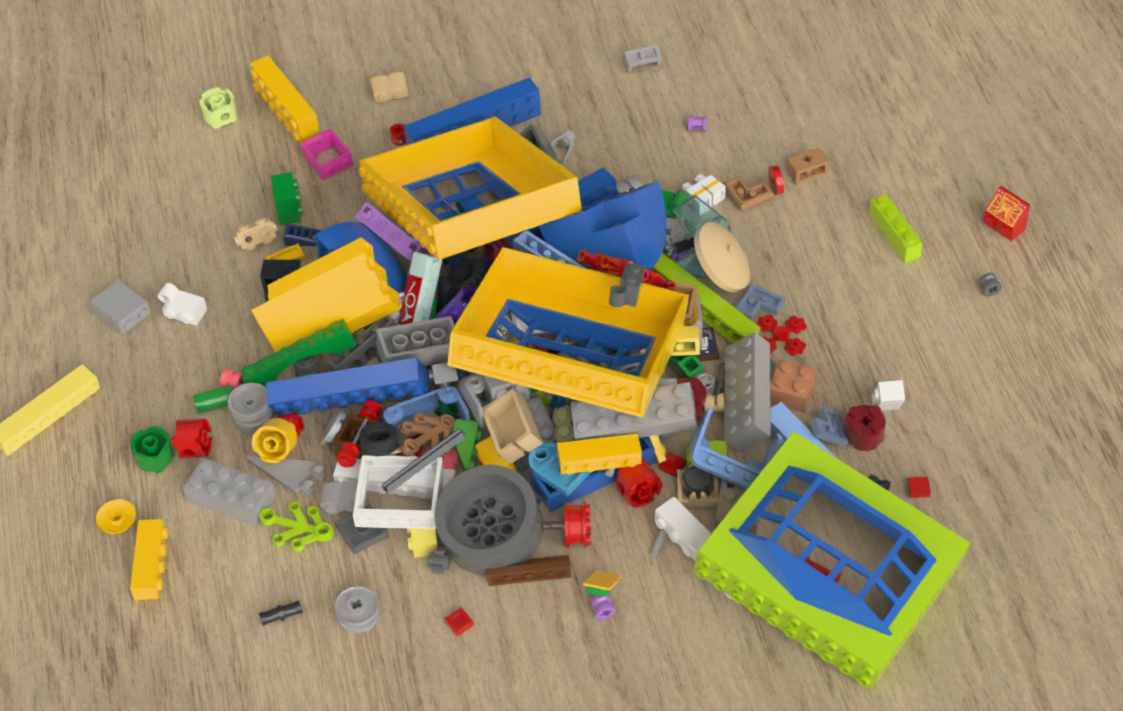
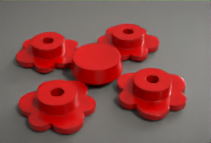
M772 315L759 317V321L756 324L761 327L760 329L763 332H773V338L762 337L770 343V354L777 349V345H775L776 340H786L784 350L788 351L789 355L803 354L806 343L800 341L799 338L788 339L790 336L789 332L799 334L801 331L806 330L807 325L804 323L803 318L791 316L789 320L785 321V327L776 326L778 321Z

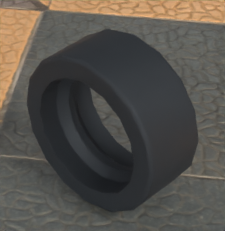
M375 422L364 426L360 430V446L365 454L379 457L388 455L397 449L398 435L396 427L392 424ZM378 437H385V438H386V439L380 440V441H372V439L378 438Z

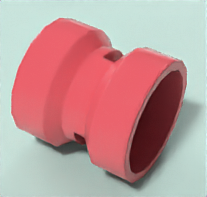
M225 369L221 374V387L231 385V388L234 390L236 387L245 384L241 372L233 373L232 370Z

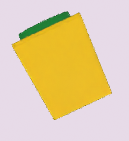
M596 570L583 585L587 586L586 593L607 597L610 589H614L617 586V582L622 575Z

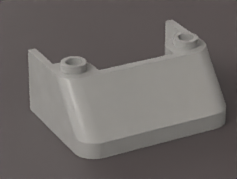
M473 373L459 381V392L479 426L483 427V408L476 394L484 391L485 381L481 374ZM543 391L548 399L552 398V393Z

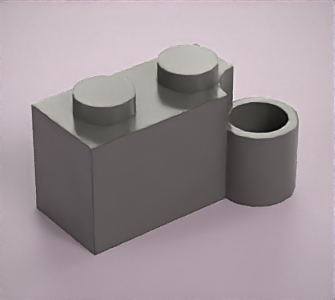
M626 263L620 286L615 285L610 289L609 304L611 306L622 307L623 305L636 307L643 286L646 266H641L637 263Z

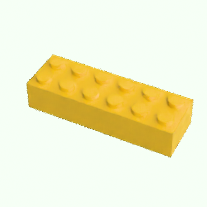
M267 55L251 62L250 75L254 80L252 85L255 92L260 93L263 102L268 103L271 112L276 113L279 122L284 123L287 132L292 133L295 142L301 143L320 134L316 113L273 60Z

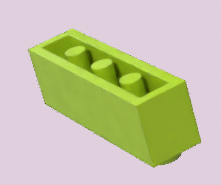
M884 194L870 199L869 216L904 264L921 258L923 242L889 196Z

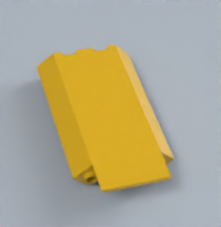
M361 237L269 284V301L251 311L272 348L277 352L281 348L287 347L299 339L305 338L315 331L321 330L343 318L353 333L400 310L401 304L399 293L388 285L386 270L374 260L372 245Z

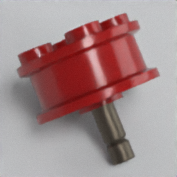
M565 502V517H563V521H544L543 530L564 529L566 548H570V545L583 544V547L591 545V533H587L591 532V519L587 517L590 516V504L583 502L582 505H569L568 502Z

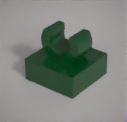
M441 400L437 401L439 408L434 411L436 415L447 414L452 416L455 421L460 419L453 403L446 404Z

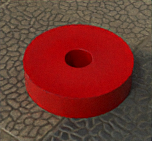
M777 165L771 166L768 169L771 189L774 195L783 194L784 181L781 170Z

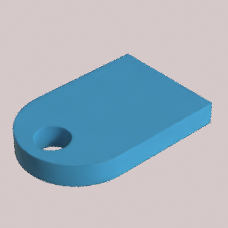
M543 443L533 449L529 455V468L531 472L566 497L592 473L587 471L561 475L557 457V443ZM538 454L547 455L542 459L536 457Z

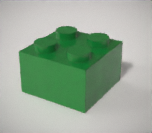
M292 172L271 175L273 197L279 225L301 222L300 215H303L302 204H298V202H301L300 192H296L299 189L297 179H293Z

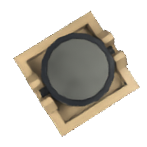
M692 463L688 469L677 470L678 501L684 507H718V476L699 469Z

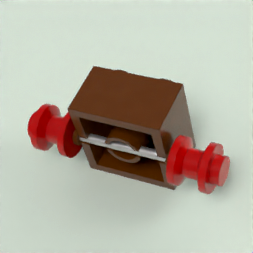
M367 400L364 402L363 409L360 410L358 417L347 415L334 440L335 457L341 466L353 467L356 463V458L362 459V455L370 456L361 450L359 433L364 426L370 423L381 422L377 421V416L382 412V407L378 402ZM378 437V438L372 439V441H380V440H384V439H386V438H385V437Z

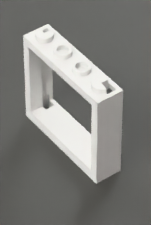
M362 455L353 511L355 527L436 529L434 514L437 500L441 494L444 473L442 457L437 458L418 472L419 474H436L430 511L364 509L370 472L398 473L418 457Z

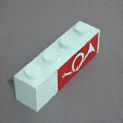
M413 253L397 325L429 320L442 259L438 260L435 256L425 253Z

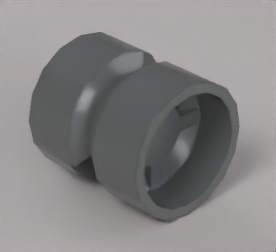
M317 355L308 356L293 363L296 377L321 373Z

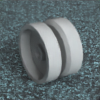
M259 383L242 384L236 387L229 395L228 407L233 424L243 432L255 433L267 420L275 416L274 410L267 405L266 387Z

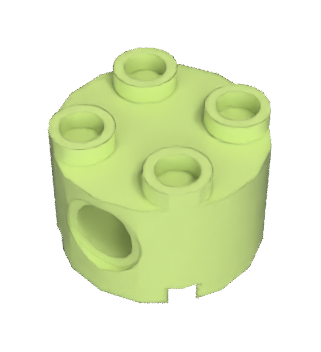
M212 88L202 94V99L199 102L203 118L212 128L217 129L237 120L236 104L230 90L225 89L224 91L221 88Z

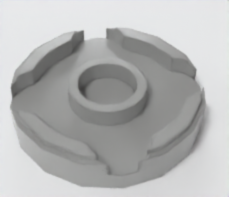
M336 411L324 428L318 443L326 447L328 443L333 441L342 427V423H340L341 418L343 420L346 418L344 412Z

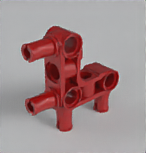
M585 250L579 252V255L584 256L583 258L577 256V260L587 264L591 270L617 277H622L626 263H634L626 259H618L600 253L593 255ZM645 269L643 283L675 291L670 288H676L674 281L665 280L664 276Z

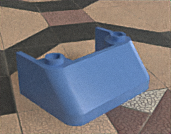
M453 386L439 387L423 393V395L387 406L382 409L380 414L381 422H387L394 426L413 419L417 413L424 415L439 408L437 401L441 400L446 404L453 403L461 420H470L469 411L462 397Z
M708 408L699 417L697 422L698 428L694 430L690 441L691 462L699 469L748 489L778 452L782 439L778 438L768 446L762 463L752 460L745 465L710 449L709 442L703 437L713 410Z

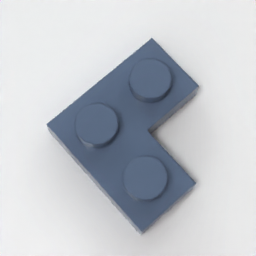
M752 284L736 309L752 321L759 309L778 315L786 303V298Z
M823 407L818 411L821 419L815 417L810 421L813 435L817 439L844 447L849 442L838 413Z

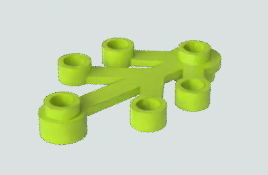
M297 501L291 502L288 506L289 512L295 516L297 521L276 516L272 508H264L259 513L260 521L265 526L276 524L291 528L272 537L273 544L276 547H282L286 540L302 533H310L301 539L295 538L291 541L292 550L300 552L304 549V545L316 540L326 542L334 535L333 527L322 521L319 509L316 506H311L307 509L308 518L313 520L316 526L307 523L301 511V505Z

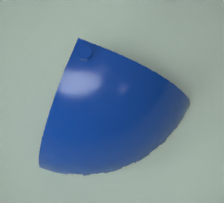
M659 181L637 187L628 191V193L624 191L612 197L601 199L589 206H582V211L539 225L547 244L586 269H590L589 266L577 260V256L584 257L579 255L581 250H585L593 255L600 253L618 259H626L641 266H646L645 269L650 270L658 262L666 238V212Z
M360 222L339 223L314 235L319 259L362 237L372 245L375 262L386 270L388 285L398 293L405 292L408 277L400 260L389 244L365 224ZM371 323V324H369V325H367V326H365V327H363V328L367 329V328L370 327L373 323Z

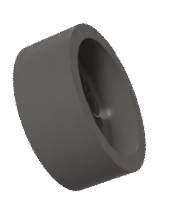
M482 465L460 473L445 486L436 503L434 514L435 526L447 552L457 565L473 574L487 576V568L522 565L534 554L540 544L543 534V516L534 492L525 478L507 467ZM490 504H495L494 507L487 508ZM508 512H513L511 515L505 516ZM490 523H495L493 526L488 527ZM512 530L510 534L505 535L507 531ZM477 533L476 536L470 537L472 534ZM495 541L492 545H487L489 542Z

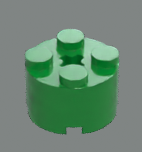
M150 426L147 430L142 431L141 429L133 435L130 445L136 465L147 472H163L174 458V449L166 430L161 427Z

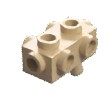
M260 217L251 224L244 223L239 225L238 229L234 230L236 236H233L237 247L240 246L242 250L250 251L255 249L259 243L269 244L273 242V238L276 237L275 232L278 229L275 222H271L269 217ZM247 236H251L250 239L245 240Z

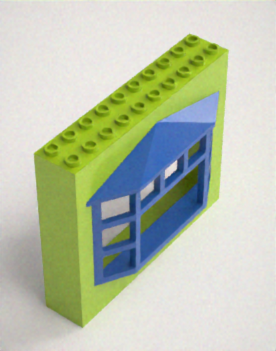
M793 431L698 550L693 572L700 579L707 580L713 584L718 591L728 594L733 601L746 606L751 613L764 618L769 625L782 630L787 637L797 640L804 648L818 654L825 662L836 666L843 674L857 680L861 686L872 690L959 568L971 543ZM792 475L810 486L803 495L782 490V487ZM816 490L897 541L875 572L864 568L793 522V519ZM775 496L798 502L787 516L764 511ZM758 518L780 524L770 538L747 533ZM786 528L791 529L810 542L799 557H796L775 543ZM816 546L839 560L828 576H825L804 562ZM902 546L925 559L915 575L896 555ZM890 562L909 580V583L899 597L880 579L881 574ZM845 565L868 579L858 595L851 593L834 581ZM874 584L893 603L882 620L863 601Z

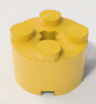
M281 418L267 420L252 437L254 452H257L260 456L259 458L267 463H278L285 459L297 444V433L294 424Z

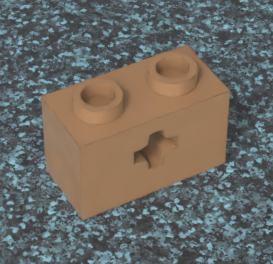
M819 147L787 158L786 171L795 184L828 174L829 160Z

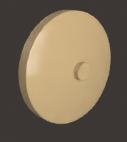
M708 222L699 227L694 235V247L698 260L709 278L721 289L734 293L745 288L750 280V268L747 257L737 239L726 228L714 222Z

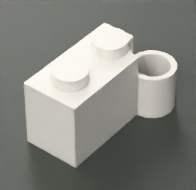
M166 283L158 294V298L166 303L162 310L164 316L169 319H176L186 324L197 326L207 311L203 297L180 291L171 283Z
M903 380L879 382L876 389H874V394H871L872 405L880 407L881 411L900 409L905 400Z

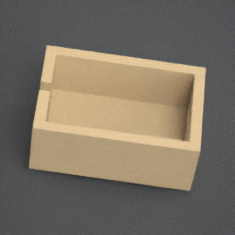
M514 388L483 407V416L497 453L508 463L511 464L524 456V451L529 453L543 444L525 397Z

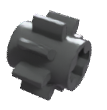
M436 548L434 552L429 553L428 568H433L432 573L442 574L444 570L450 569L451 555L446 554V549Z

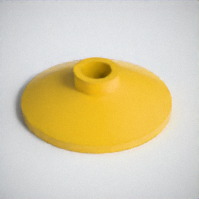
M121 499L105 503L96 514L97 526L108 534L122 533L128 530L136 520V510L133 504Z

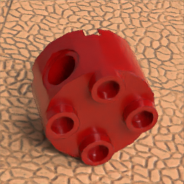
M207 419L176 420V433L172 436V445L177 448L179 458L209 456L212 449V437H209L208 432H212Z
M641 459V464H637L634 467H621L617 472L616 488L626 502L635 508L650 504L655 500L653 496L656 493L659 495L662 490L661 479L644 459Z

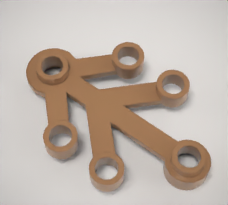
M417 413L412 420L413 424L409 421L403 422L400 427L403 434L409 435L411 432L423 434L416 440L409 438L404 441L401 446L403 455L407 457L414 456L419 447L429 440L431 448L439 443L438 434L442 432L444 439L453 432L455 419L447 414L437 419ZM425 423V424L433 425V426H435V427H434V428H429V427L423 426V424ZM452 447L451 449H449L447 452H445L444 454H450V452L452 451L453 447Z

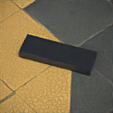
M445 275L438 279L436 314L453 298L454 286Z

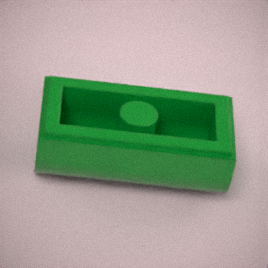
M231 385L194 395L193 399L197 413L200 414L228 406V398L232 392Z

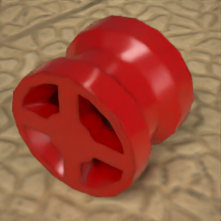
M398 123L390 127L391 142L394 145L406 144L405 125Z

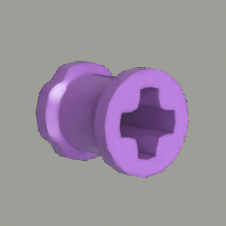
M689 115L688 131L697 129L706 132L707 116L700 118Z

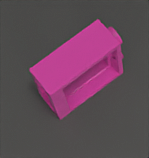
M331 128L300 143L303 157L322 180L353 166L351 152ZM333 147L340 156L321 165L314 155Z

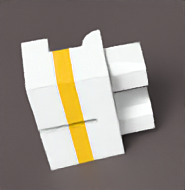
M700 174L695 178V185L687 182L682 185V191L687 194L686 203H691L695 207V211L700 215L725 199L726 186L712 175L705 177Z

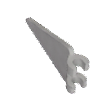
M259 455L247 456V460L294 493H298L301 490L304 494L312 496L315 488H312L313 482L307 480L309 476L318 481H322L326 476L325 473H322L323 467L316 465L314 461L285 458L278 463H267L261 460Z

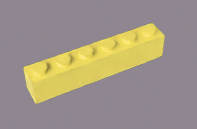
M82 364L1 422L0 450L7 456L57 419L64 416L72 408L79 405L87 397L94 394L100 389L97 377Z

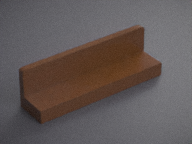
M569 556L528 559L522 565L487 568L489 586L571 578Z

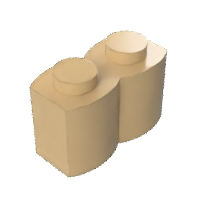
M403 72L392 73L388 76H376L370 79L375 102L380 103L391 99H402L409 95Z

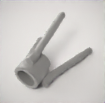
M565 130L561 135L549 142L552 148L557 144L563 148L568 147L562 160L563 164L566 162L572 148L576 145L574 143L576 137L571 130Z

